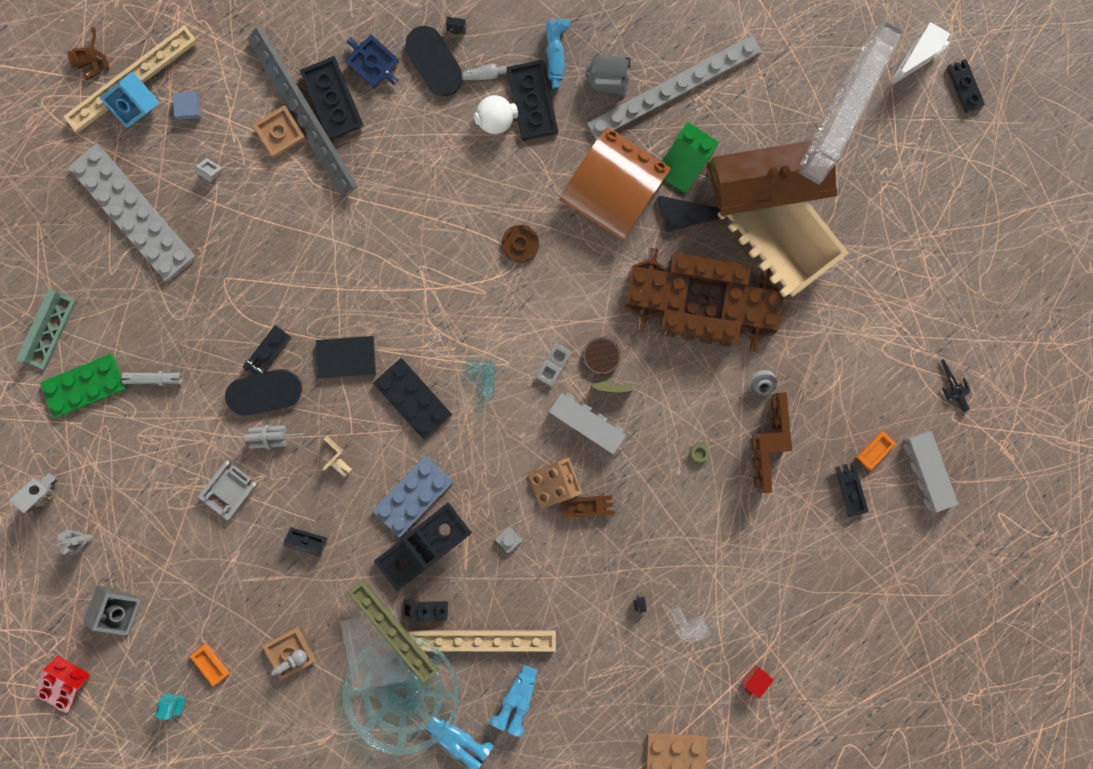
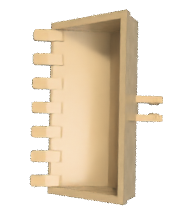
M808 201L724 216L721 215V212L718 213L721 219L728 216L733 222L728 226L731 232L737 229L741 232L743 236L738 240L742 245L749 242L753 247L749 252L751 257L755 258L757 255L761 257L764 262L759 267L763 271L769 268L774 275L770 277L773 284L778 281L781 282L784 286L780 291L783 297H786L788 294L792 297L849 253Z

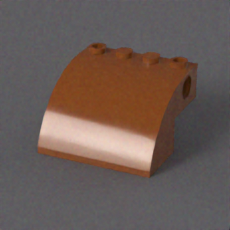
M607 127L575 171L559 200L624 241L671 168Z

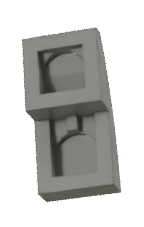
M555 343L537 373L536 378L552 387L572 352Z

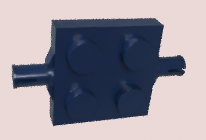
M372 34L360 44L352 37H349V40L347 39L346 43L354 49L352 55L345 61L350 68L372 88H375L384 79H387L393 86L396 85L398 79L391 74V71L400 61Z

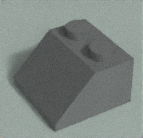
M97 585L83 623L92 631L128 636L142 599L115 588Z

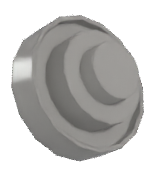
M762 370L750 377L748 385L754 395L766 396L776 389L778 381L774 373Z

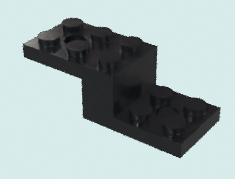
M448 502L375 559L374 562L395 590L399 591L473 532ZM442 524L449 525L450 533L448 535L440 533L439 528ZM398 559L406 561L405 569L397 568L396 561Z

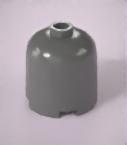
M610 55L594 57L591 65L586 67L585 77L589 78L590 87L597 92L625 96L629 83V76H626L627 68L631 67V58Z

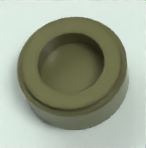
M695 444L690 449V457L694 462L703 463L709 458V449L704 444Z

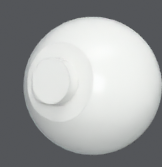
M497 95L484 98L477 106L476 113H474L476 124H479L482 130L490 134L505 132L511 126L513 119L518 117L515 103L509 104L505 98Z

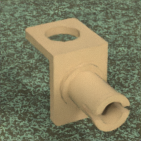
M326 435L324 440L337 452L322 467V470L324 471L328 466H332L344 478L352 468L339 458L343 450Z

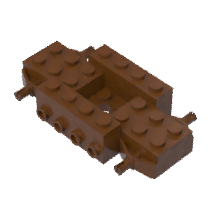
M650 248V255L647 261L632 265L624 309L637 317L636 331H640L641 327V332H644L647 319L661 315L659 332H663V336L674 337V335H680L684 340L693 341V338L701 339L700 342L712 344V341L720 342V346L731 347V345L739 342L741 331L751 339L749 351L758 352L760 339L774 335L779 330L784 297L780 293L781 289L770 282L771 270L769 268L763 271L762 279L748 284L751 270L749 265L726 262L720 259H709L703 256H692L685 253H674L671 257L668 271L657 262L658 249L656 248L655 250ZM698 297H707L708 304L705 306L700 305Z

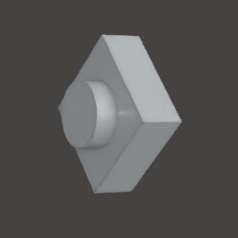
M206 158L195 166L194 172L211 182L221 174L222 167Z
M510 526L495 539L507 553L511 552L522 541Z

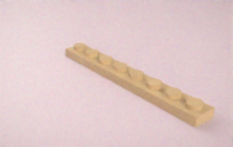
M183 25L63 117L73 130L79 133L109 110L100 97L133 71L141 82L145 83L198 41L187 27Z
M406 630L423 651H556V630Z

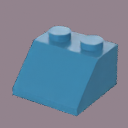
M133 71L100 97L102 102L126 128L160 103Z

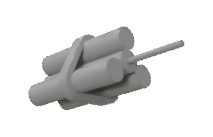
M269 424L265 425V427L249 428V434H245V441L249 442L250 449H272V447L287 446L285 436L304 435V433L285 434V425L271 426Z
M65 530L57 536L58 540L63 541V543H58L57 545H64L60 549L62 554L73 555L81 551L87 542H91L93 536L90 534L85 535L78 530Z

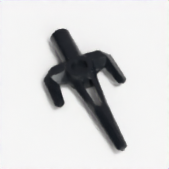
M942 359L941 362L952 389V393L949 395L945 387L942 388L947 401L957 399L962 412L969 411L970 408L964 395L969 394L971 389L966 378H963L965 388H961L947 363ZM951 378L954 381L956 388H954Z

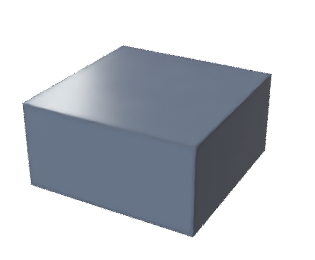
M196 91L173 93L174 117L177 120L201 118L200 95Z

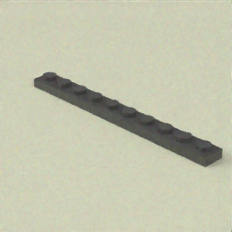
M256 27L247 38L248 42L342 198L348 197L358 185L263 28Z

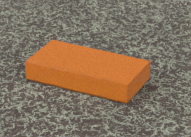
M880 431L855 459L868 471H871L890 452L896 443L884 431Z
M207 643L189 656L212 687L230 674Z

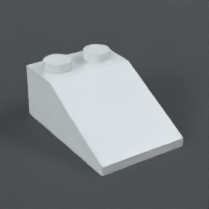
M930 22L917 36L890 83L894 85L927 64L932 58L936 59L949 44L947 39L950 33Z

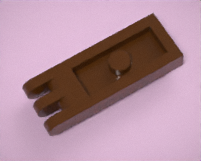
M612 495L576 497L562 501V518L614 515L613 510L606 511V507H613V503H605V500H611L613 497Z

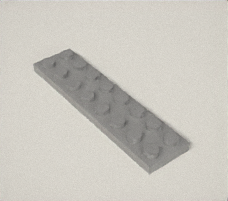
M98 143L68 167L166 282L197 258Z

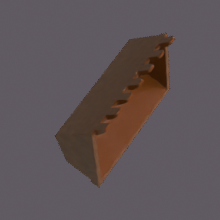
M828 138L716 156L706 165L722 216L837 196L836 164Z

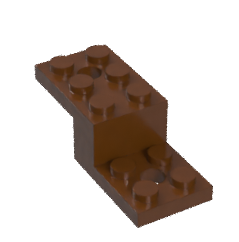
M787 392L772 394L771 398H769L770 410H773L771 427L775 430V433L752 434L750 439V449L754 451V458L751 459L752 468L756 472V477H753L754 488H757V492L772 493L769 453L792 451Z

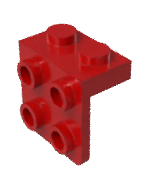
M57 655L42 670L35 694L41 700L55 706L58 710L68 713L72 708L77 691L89 680L91 674Z

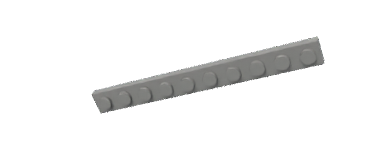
M751 35L588 122L587 125L597 141L607 127L616 131L757 56L762 50L754 36Z

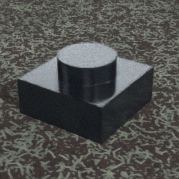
M447 16V31H450L452 34H466V19Z

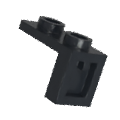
M403 599L402 619L410 622L447 620V601L418 602L412 599Z

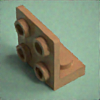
M569 457L528 473L541 509L582 494Z

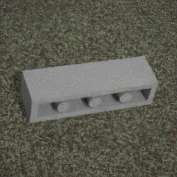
M568 392L565 395L561 393L549 413L614 455L626 436L623 433L624 429L617 424L610 425L607 423L608 419L600 413L596 416L591 412V407L585 403L578 404L575 402L576 398Z
M925 431L905 438L904 448L906 453L910 454L912 460L911 468L914 473H917L919 479L917 484L925 495L924 503L927 509H930L932 512H939L959 505L932 431Z

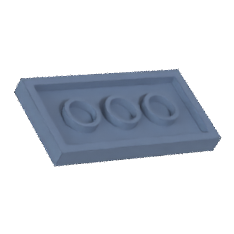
M425 455L372 512L400 538L454 481Z

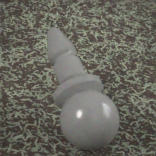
M295 650L291 656H287L288 661L283 662L280 666L278 665L271 674L277 675L289 669L290 666L294 669L296 665L304 664L307 659L306 653L303 650Z

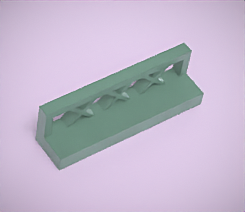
M48 289L16 360L46 370L77 300ZM62 298L70 302L67 309L63 311L59 308ZM58 316L60 319L59 327L52 328V318ZM51 334L53 340L51 344L45 346L43 338L45 335ZM43 351L44 354L42 364L34 361L36 353Z

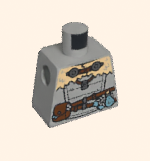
M48 473L42 480L33 478L9 501L23 514L36 516L55 495L56 492L51 487L58 479L51 473Z

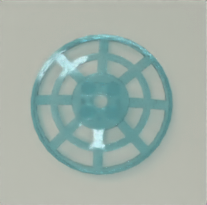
M414 636L411 637L416 643L424 645L436 654L431 659L435 666L441 661L444 662L451 675L454 691L443 690L438 672L433 676L437 689H426V685H423L412 670L408 669L407 664L397 652L377 660L369 652L382 644L388 643L385 638L375 641L358 654L349 667L344 681L343 703L352 728L367 744L388 754H414L433 746L450 729L459 706V684L451 663L434 645ZM364 658L372 667L365 677L363 687L351 688L354 673ZM400 658V669L390 672L383 665L391 659ZM377 670L384 677V680L380 687H370L371 679ZM399 688L407 690L408 696L406 698L399 696ZM351 696H363L365 708L371 717L364 726L360 724L354 713ZM370 696L380 697L383 707L377 713L371 705ZM426 697L437 698L435 708L430 715L423 708ZM443 698L452 699L454 702L451 714L446 724L440 729L434 719L440 711ZM388 712L399 717V727L386 723L382 718ZM416 712L424 720L416 726L407 727V717ZM377 724L386 731L398 734L397 746L383 743L368 732ZM428 726L435 735L421 744L405 747L406 734L418 732Z

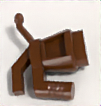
M91 27L93 35L90 46L73 48L71 51H67L72 68L78 67L80 69L92 63L93 69L83 73L86 81L101 73L97 56L102 58L105 69L110 68L107 57L93 48L96 39L95 27Z

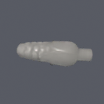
M496 64L482 65V67L463 72L462 78L464 80L495 79L499 74H506L507 69L506 66L496 67Z

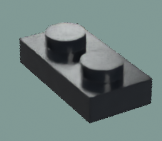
M291 527L283 546L321 557L327 544V538Z

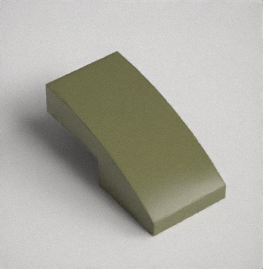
M611 380L592 384V389L606 393L633 391L632 383L616 387L612 386Z

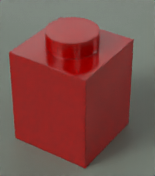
M755 664L741 683L745 686L743 690L751 697L756 695L758 698H761L774 679Z

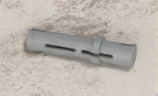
M159 371L158 373L123 372L122 378L129 379L122 380V383L124 385H181L183 379L175 378L183 377L181 372L165 373V371Z

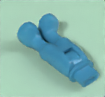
M553 19L545 23L548 40L546 48L549 81H552L551 89L554 90L560 89V81L563 80L562 74L565 71L564 48L561 44L560 36L570 28V20Z
M523 665L521 672H518V676L513 681L507 695L503 698L501 712L498 716L490 718V725L505 731L511 711L515 708V714L507 728V732L514 736L523 737L524 728L522 727V720L530 709L529 704L534 684L537 681L535 679L538 672L537 669Z
M434 716L425 728L432 733L431 737L435 738L452 757L461 760L467 766V769H479L494 745L490 742L483 745L473 740L469 733L462 731L451 723L444 722V719L440 720ZM464 748H467L470 751H472L478 758H475L468 754Z

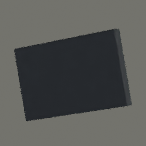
M374 336L316 340L319 379L377 374Z

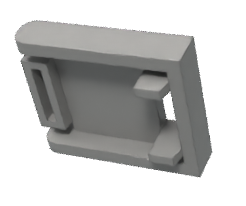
M228 460L220 467L198 498L226 520H231L258 483L254 481L249 486L248 484L252 479L235 465H232L228 470L227 468L231 464ZM214 494L228 504L224 509L210 500Z

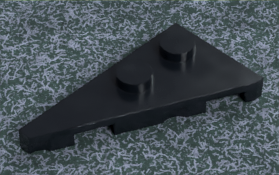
M665 196L657 197L666 233L721 219L718 216L720 209L717 207Z

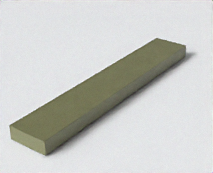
M364 580L347 593L423 685L440 671Z

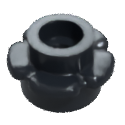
M637 595V599L633 600L635 612L639 611L641 615V613L647 612L645 596L639 597Z

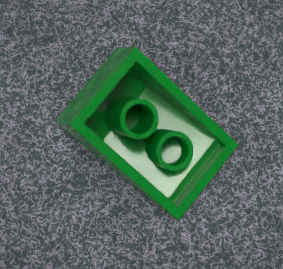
M687 122L662 160L671 168L664 181L686 195L719 142Z

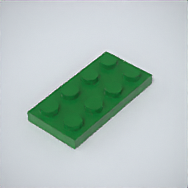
M111 353L40 382L53 418L61 417L127 389V386L122 383L124 379L115 356Z

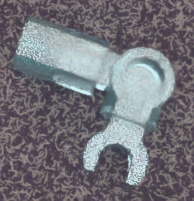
M467 360V364H473L474 366L473 370H466L467 374L473 375L479 372V374L485 375L482 377L481 397L494 398L495 378H493V375L497 372L496 364L492 361L476 363L473 360Z

